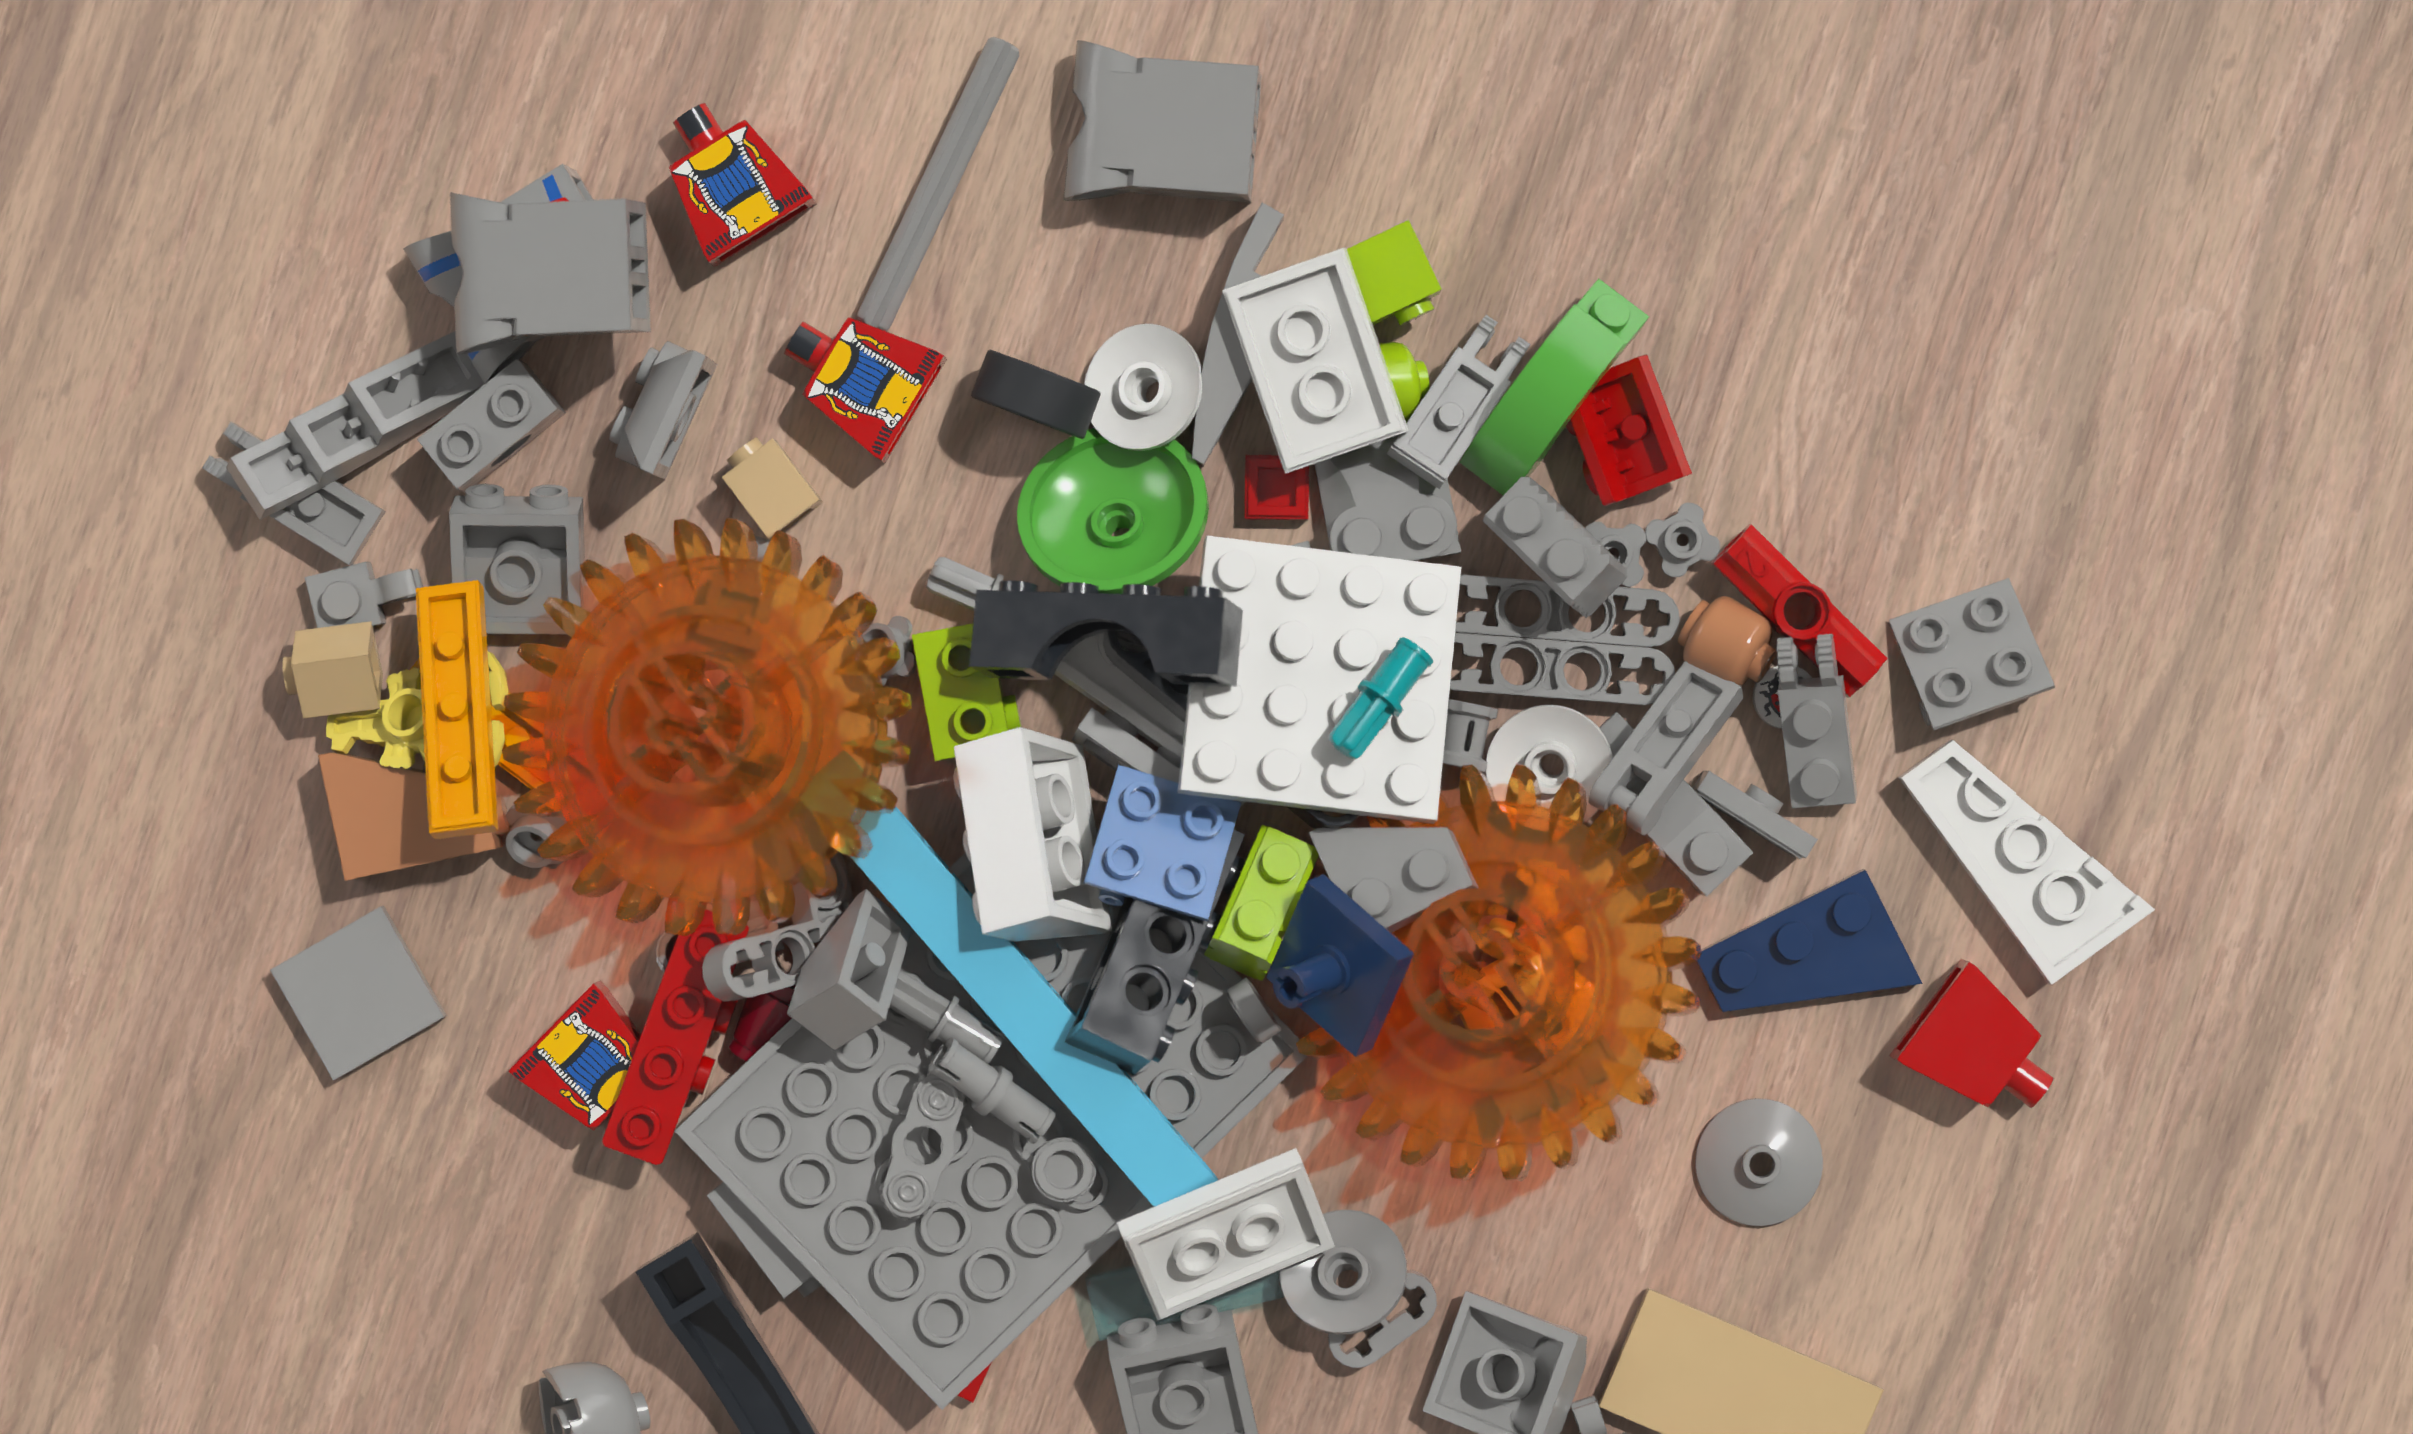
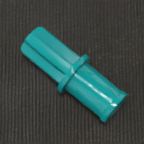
M1405 637L1399 638L1394 649L1370 681L1363 679L1357 686L1361 693L1329 734V740L1332 745L1349 758L1355 760L1360 758L1391 715L1399 717L1403 712L1400 703L1427 667L1432 665L1434 662L1432 657L1413 641Z

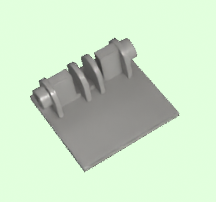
M2009 578L1889 620L1893 634L1920 696L1919 707L1926 725H1932L1933 730L2055 688Z

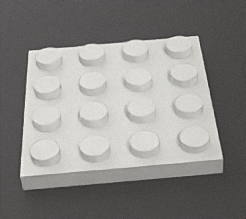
M1206 536L1203 544L1199 586L1223 590V597L1243 609L1237 687L1189 685L1178 794L1434 824L1438 816L1461 567ZM1405 637L1423 648L1432 657L1434 662L1430 667H1427L1400 703L1403 712L1399 717L1391 715L1360 758L1355 760L1340 753L1330 742L1329 734L1361 693L1357 686L1363 679L1370 681L1394 649L1399 638Z

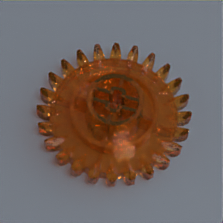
M726 518L721 536L720 555H714L711 542L704 531L686 519L674 520L673 525L675 561L669 562L665 553L651 540L631 533L624 536L628 559L635 574L634 578L627 581L621 574L609 567L588 559L579 565L588 587L599 601V604L593 611L558 598L548 597L543 606L546 612L571 637V640L566 649L546 644H520L517 651L518 655L534 669L553 680L549 692L527 691L511 693L505 696L504 706L524 718L544 723V737L525 740L506 747L502 750L503 760L539 771H548L549 782L528 791L513 803L516 811L536 817L563 815L567 822L554 831L538 847L537 851L542 858L567 861L579 858L588 852L594 856L573 884L572 890L575 893L589 898L601 897L613 891L625 880L628 884L620 899L615 918L634 924L644 922L656 912L662 900L666 897L669 899L665 913V933L679 936L692 934L702 922L707 905H712L713 921L717 934L733 936L745 930L750 918L751 901H758L760 909L769 921L783 922L794 914L796 900L793 885L801 882L812 893L827 896L837 887L836 872L830 859L838 851L859 859H865L873 845L869 835L859 824L866 811L880 815L892 814L897 804L898 798L889 788L879 783L883 767H898L909 761L910 746L901 740L887 736V721L900 718L910 711L911 697L910 693L901 689L883 687L880 678L881 675L891 670L901 658L897 643L884 637L865 642L862 634L872 625L877 613V607L872 598L862 592H857L846 598L839 605L834 602L842 587L843 570L837 562L822 555L812 564L801 579L798 577L802 564L801 544L795 537L776 530L768 544L763 561L760 562L758 561L757 541L753 530L746 523L737 519ZM723 670L728 677L714 688L703 672ZM689 705L707 712L698 719ZM705 733L714 746L695 739ZM688 764L699 780L684 783L675 773Z
M1473 764L1463 765L1461 769L1459 785L1461 805L1450 808L1445 797L1440 793L1438 816L1434 824L1415 822L1408 826L1403 820L1366 817L1371 828L1447 827L1454 833L1478 888L1459 889L1432 902L1416 921L1391 933L1414 953V956L1372 1050L1355 1057L1322 1027L1300 1039L1296 1046L1300 1054L1311 1058L1331 1059L1343 1056L1347 1065L1333 1075L1322 1087L1320 1093L1325 1100L1333 1103H1345L1357 1100L1368 1093L1375 1099L1363 1114L1357 1126L1356 1133L1362 1138L1379 1140L1391 1134L1403 1122L1410 1126L1403 1143L1400 1156L1401 1162L1413 1167L1423 1166L1436 1155L1442 1143L1446 1141L1452 1144L1450 1153V1174L1452 1178L1462 1181L1474 1179L1484 1164L1487 1151L1496 1150L1499 1166L1505 1180L1519 1182L1528 1175L1532 1164L1533 1147L1543 1145L1554 1165L1560 1169L1567 1170L1574 1167L1578 1162L1579 1146L1575 1132L1587 1127L1600 1140L1613 1145L1623 1135L1621 1120L1613 1106L1623 1097L1647 1108H1653L1660 1099V1094L1655 1084L1644 1073V1070L1650 1060L1662 1063H1680L1686 1054V1048L1679 1040L1664 1031L1667 1017L1686 1016L1696 1013L1700 1005V997L1682 986L1672 984V971L1688 967L1699 960L1701 946L1692 938L1681 936L1668 937L1665 926L1678 919L1689 907L1690 900L1686 891L1679 887H1673L1651 893L1647 886L1659 873L1665 861V853L1656 842L1651 841L1635 848L1625 856L1618 851L1627 836L1629 828L1626 825L1627 812L1617 804L1609 806L1588 828L1582 824L1587 809L1586 791L1578 781L1568 777L1556 792L1548 809L1541 807V790L1537 776L1527 766L1516 764L1508 783L1505 801H1496L1493 788L1485 774ZM1512 914L1522 918L1526 924L1512 933L1518 941L1516 942L1490 928L1483 917ZM1463 927L1481 950L1501 960L1493 968L1522 1006L1523 1010L1517 1016L1514 1015L1498 992L1478 982L1485 976V973L1457 936ZM1521 944L1538 954L1541 953V977L1536 990L1530 981L1538 975V968L1532 954ZM1445 955L1448 961L1440 967L1442 958ZM1439 970L1440 976L1444 982L1446 989L1449 990L1453 995L1440 990ZM1465 1002L1486 1012L1496 1027L1467 1030L1453 1018L1467 1008L1464 1004Z

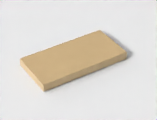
M1647 1287L1598 1405L1602 1409L1661 1434H1865L1884 1389Z

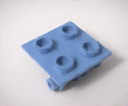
M1118 765L1084 884L1099 888V900L1109 905L1122 906L1125 897H1129L1208 921L1241 802L1178 794L1179 783Z

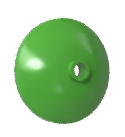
M1095 428L1087 430L1084 439L1071 436L1056 445L1032 469L1019 497L1017 524L1029 559L1050 581L1058 586L1065 582L1087 583L1098 586L1099 593L1122 594L1123 585L1143 584L1153 586L1170 576L1187 561L1204 533L1208 519L1209 498L1207 487L1197 462L1192 459V455L1176 440H1172L1152 450L1134 451L1121 448L1109 442ZM1118 529H1130L1127 533L1123 535L1112 536V534Z

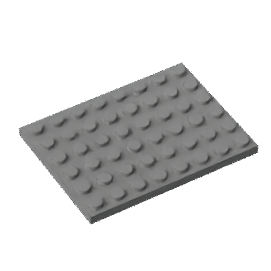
M964 853L947 870L951 874L954 873L974 895L976 889L972 863L969 861L966 853ZM1108 904L1111 927L1113 928L1121 906ZM912 928L900 972L907 974L947 1000H950L953 995L959 998L958 1005L982 1021L999 1029ZM1150 928L1149 936L1153 946L1163 953L1171 954L1172 943L1168 935L1159 929ZM1111 931L1095 935L1015 941L1014 943L1077 1014ZM1198 947L1191 964V968L1198 971V976L1186 1002L1182 1006L1176 1003L1167 1024L1174 1027L1175 1031L1165 1055L1159 1063L1152 1060L1135 1075L1128 1074L1196 1153L1203 1158L1312 1051L1271 1009L1270 1011L1282 1031L1266 1042L1262 1043L1260 1041L1258 1043L1248 1031L1226 995L1229 988L1243 979L1232 968L1209 959L1204 955L1206 949ZM1127 984L1126 996L1128 1001L1137 1009L1148 1010L1149 1001L1146 993L1138 986ZM890 1007L886 1020L836 1050L832 1049L792 1018L689 1116L675 1132L943 1410L1122 1236L1117 1222L1148 1210L1153 1205L1005 1036L988 1065L994 1069L1002 1066L1013 1074L1012 1082L1046 1106H1051L1055 1109L1056 1115L1050 1127L1043 1136L1039 1135V1140L1036 1143L1031 1144L1026 1140V1137L993 1114L988 1113L983 1116L971 1107L973 1100L966 1096L965 1098L968 1100L966 1107H963L954 1134L956 1142L954 1157L949 1166L942 1171L933 1198L935 1201L934 1206L929 1209L926 1215H920L916 1220L910 1218L905 1221L900 1217H893L891 1211L885 1210V1203H882L880 1200L882 1193L879 1190L880 1185L885 1181L893 1157L891 1149L892 1137L898 1125L906 1118L914 1093L912 1089L913 1084L919 1082L920 1076H927L931 1060L942 1045L945 1046V1043L937 1038L934 1042L928 1040L929 1031ZM923 1126L913 1129L907 1135L904 1144L905 1152L909 1159L922 1165L933 1163L938 1159L943 1146L937 1131ZM1068 1137L1078 1140L1091 1151L1095 1159L1096 1176L1094 1183L1089 1191L1077 1200L1070 1202L1051 1200L1044 1196L1034 1184L1031 1174L1034 1155L1044 1143L1054 1138Z

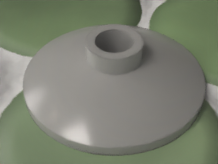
M1754 1098L1731 1104L1710 1120L1698 1141L1695 1169L1702 1192L1711 1205L1721 1214L1745 1225L1767 1226L1793 1217L1809 1203L1820 1183L1823 1156L1820 1142L1814 1129L1800 1113L1788 1105L1775 1100ZM1759 1152L1768 1153L1773 1160L1771 1171L1763 1176L1754 1175L1749 1166L1751 1158Z
M1356 1210L1327 1212L1323 1216L1335 1247L1281 1269V1288L1292 1311L1310 1327L1335 1335L1362 1332L1384 1320L1400 1301L1407 1281L1405 1252L1398 1237L1391 1228L1375 1216ZM1346 1270L1356 1271L1358 1279L1353 1286L1349 1288L1337 1286L1336 1281L1340 1273Z

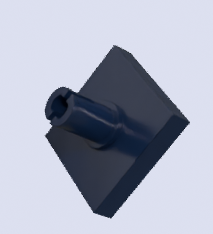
M1323 874L1306 882L1266 978L1273 983L1274 993L1281 1004L1293 1009L1300 1007L1353 1056L1357 1057L1372 1050L1414 953Z

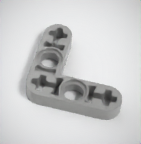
M797 792L778 798L772 805L769 814L770 831L794 925L718 944L709 950L702 966L703 979L712 995L722 1001L740 1000L796 985L801 967L815 950L813 943L824 939L854 900L841 845L805 805ZM804 814L806 826L799 828L796 815ZM813 846L815 853L804 856L803 848ZM812 866L818 868L825 879L826 888L821 899L814 896L808 885V874ZM779 941L786 943L793 955V965L789 974L782 972L775 960V950ZM752 960L755 972L735 978L732 977L731 965Z

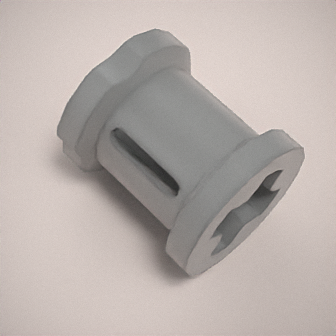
M1449 699L1443 763L1486 772L1487 762L1482 758L1489 721L1497 718L1498 709Z

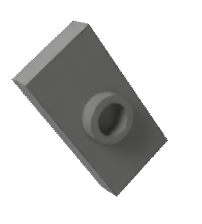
M1703 770L1693 786V789L1707 803L1794 858H1807L1818 840L1780 816L1778 812L1783 803L1753 784H1750L1744 793L1714 773Z

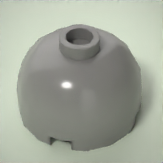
M588 1361L568 1363L542 1371L546 1377L539 1380V1398L545 1434H641V1431L650 1428V1415L644 1395L641 1392L631 1394L625 1379L608 1366Z

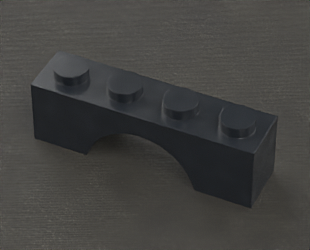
M1007 580L999 582V590H976L969 666L989 678L1051 680L1062 659L1078 643L1096 634L1118 631L1136 635L1146 647L1155 673L1173 684L1237 687L1243 609L1223 597V590L1207 586H1187L1184 588V596L1161 595V589L1155 586L1126 584L1122 586V594L1099 593V587L1096 585L1065 582L1060 584V592H1037L1038 585L1034 583Z

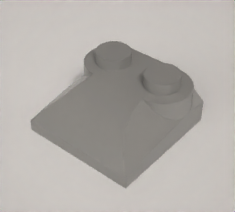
M669 341L664 344L661 351L651 347L645 355L636 376L635 382L644 387L634 409L627 406L622 408L610 433L609 441L618 444L615 457L666 480L717 367V363L697 351L687 350Z
M1398 435L1314 464L1330 551L1410 561H1420L1461 553L1457 520L1453 510L1448 479L1438 489L1388 456L1387 452Z
M1465 1291L1422 1411L1478 1434H1560L1586 1365L1587 1336L1576 1333L1566 1326L1553 1324L1473 1292Z

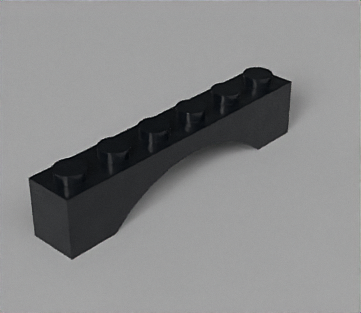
M698 1232L646 1262L636 1271L637 1276L666 1324L701 1370L741 1434H819Z

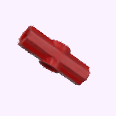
M1748 524L1711 562L1771 622L1773 629L1786 638L1792 637L1797 649L1818 669L1819 665H1817L1815 657L1817 636L1832 634L1838 676L1843 675L1847 698H1850L1856 691L1862 688L1888 659L1830 602L1824 590L1812 584L1752 524ZM1801 592L1812 600L1815 612L1810 624L1804 628L1795 629L1788 624L1783 611L1788 598L1795 593Z

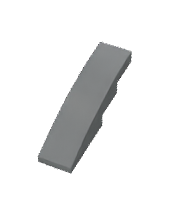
M1261 203L1232 263L1224 289L1261 277L1255 270L1281 226L1284 214ZM1223 292L1210 329L1201 372L1202 395L1195 416L1192 459L1203 467L1253 380Z
M456 331L349 382L344 394L289 420L284 432L230 457L226 468L258 518L262 520L336 481L423 430L454 410L485 384L466 354L457 355Z

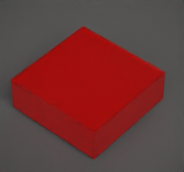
M1245 455V519L1308 520L1309 466L1285 474L1279 455Z

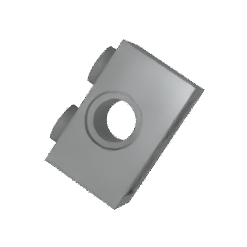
M516 359L417 440L456 489L465 492L468 487L480 483L566 412L527 363Z

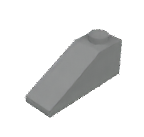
M1615 712L1599 727L1609 743L1613 757L1634 730L1618 712ZM1634 775L1626 785V788L1639 795L1647 782ZM1685 780L1681 782L1664 805L1656 825L1645 835L1700 895L1706 897L1754 853Z

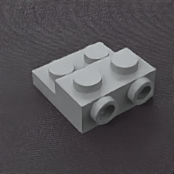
M494 484L473 485L465 490V496H455L449 512L452 583L479 580L483 585L486 633L582 635L584 628L582 565L585 558L583 497H568V489L560 485L533 487L529 491V496H504V489Z
M1196 1305L1188 1308L1181 1314V1321L1156 1326L1154 1320L1150 1318H1135L1123 1323L1118 1328V1334L1107 1336L1109 1360L1127 1434H1258L1232 1310L1218 1312L1217 1307L1213 1305Z

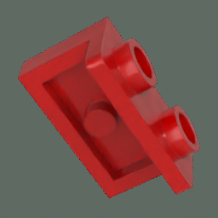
M1647 354L1609 368L1566 425L1568 431L1573 436H1577L1585 460L1583 461L1582 468L1586 483L1590 490L1600 497L1604 506L1626 500L1692 474Z

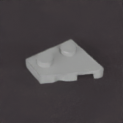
M1447 827L1317 828L1309 832L1329 879L1390 933L1479 889L1454 833Z

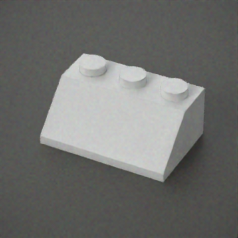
M1023 727L954 746L957 767L954 770L953 780L956 792L963 804L966 830L963 834V846L969 861L972 863L976 889L972 903L975 917L982 928V934L1015 942L1095 935L1112 931L1108 904L1098 898L1100 889L1084 884L1097 839L1083 746Z

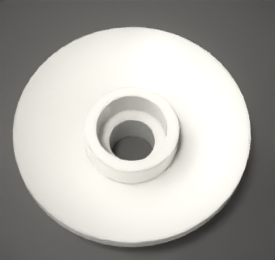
M1139 324L1127 327L1110 337L1094 355L1088 367L1084 385L1101 392L1091 419V423L1099 434L1121 448L1134 451L1159 448L1178 437L1195 416L1202 395V367L1193 347L1177 332L1155 324ZM1159 382L1157 395L1151 402H1148L1146 399L1147 389L1151 384Z
M1558 705L1535 706L1512 716L1494 736L1486 759L1487 782L1498 806L1515 822L1537 831H1564L1581 825L1599 810L1589 804L1590 791L1596 780L1613 759V755L1602 731L1582 713ZM1546 754L1558 755L1564 763V770L1557 775L1546 773L1541 766V758Z

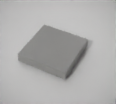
M380 906L270 970L333 1081L447 1016L384 906Z

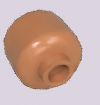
M1728 596L1718 597L1711 603L1702 600L1688 617L1678 638V644L1684 647V662L1686 660L1689 664L1724 680L1732 681L1740 686L1749 678L1759 683L1770 669L1777 655V650L1769 646L1773 628L1771 622L1766 617Z

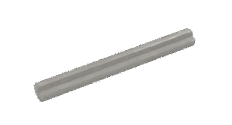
M991 37L987 40L857 313L860 322L884 331L890 329L1019 58V49L1011 43L996 37Z

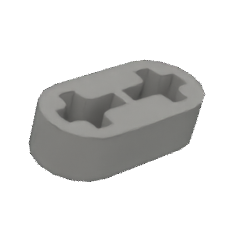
M1407 1270L1405 1287L1412 1290L1420 1286L1425 1292L1419 1298L1422 1310L1412 1316L1405 1309L1389 1320L1387 1318L1380 1322L1382 1325L1368 1336L1371 1348L1363 1354L1355 1347L1347 1351L1341 1348L1340 1344L1345 1340V1335L1328 1333L1329 1347L1333 1356L1343 1365L1352 1368L1366 1367L1376 1362L1423 1327L1433 1317L1437 1306L1436 1292L1431 1281L1422 1273Z

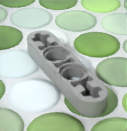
M1461 575L1460 585L1466 587L1467 597L1471 599L1487 600L1488 596L1485 587H1499L1494 603V615L1497 625H1483L1487 612L1469 611L1464 616V622H1456L1455 632L1652 647L1660 646L1673 637L1677 632L1680 617L1679 609L1674 600L1664 592L1654 589L1618 587L1602 603L1605 616L1600 627L1592 632H1582L1573 627L1569 620V605L1545 581ZM1515 591H1530L1537 596L1541 603L1540 617L1529 627L1515 626L1505 615L1504 606L1506 600ZM1613 596L1626 597L1622 608L1625 611L1644 610L1646 600L1656 601L1657 611L1667 614V625L1656 627L1654 637L1644 636L1643 625L1623 622L1621 627L1624 635H1611L1610 632L1616 618Z
M1455 633L1454 643L1462 644V653L1465 656L1484 657L1481 645H1495L1489 663L1492 684H1480L1478 682L1482 670L1465 669L1461 671L1459 680L1450 681V690L1648 705L1656 701L1675 675V670L1669 657L1660 650L1649 647ZM1513 648L1526 649L1536 659V674L1530 682L1524 685L1510 684L1501 673V659L1507 651ZM1576 653L1590 654L1600 665L1599 680L1588 690L1574 689L1567 683L1564 677L1565 663ZM1609 654H1620L1622 658L1618 668L1624 669L1640 668L1642 658L1652 659L1653 669L1663 671L1662 684L1652 685L1650 694L1643 695L1639 694L1640 688L1638 683L1618 680L1619 694L1606 693L1612 675Z

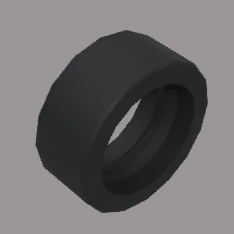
M993 350L987 351L971 393V397L1080 439L1085 438L1101 396V392L1094 388Z

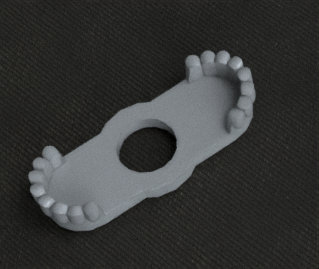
M930 1072L927 1073V1076H920L919 1082L913 1084L912 1089L914 1093L906 1118L898 1125L893 1134L891 1146L893 1157L885 1181L879 1187L882 1193L880 1200L882 1203H885V1210L891 1211L893 1217H900L905 1221L910 1218L916 1220L920 1215H926L929 1209L934 1206L935 1201L933 1198L942 1171L949 1166L954 1157L956 1145L954 1134L963 1107H966L968 1100L965 1098L966 1095ZM922 1126L930 1127L937 1131L943 1143L942 1152L938 1159L926 1165L911 1161L906 1155L904 1148L907 1135L913 1129Z

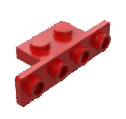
M694 904L688 908L603 1136L602 1143L605 1147L654 1165H660L664 1161L683 1107L691 1091L703 1095L716 1059L706 1056L705 1052L713 1031L722 1035L726 1034L738 1001H722L714 997L707 989L702 970L704 958L709 950L718 944L747 937L749 932V925L747 923ZM737 963L730 966V971L732 975L734 973Z

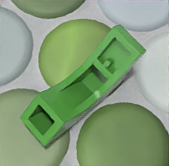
M1598 278L1578 304H1574L1524 367L1485 421L1459 463L1502 495L1521 477H1530L1543 461L1572 416L1604 374L1641 331L1650 316Z

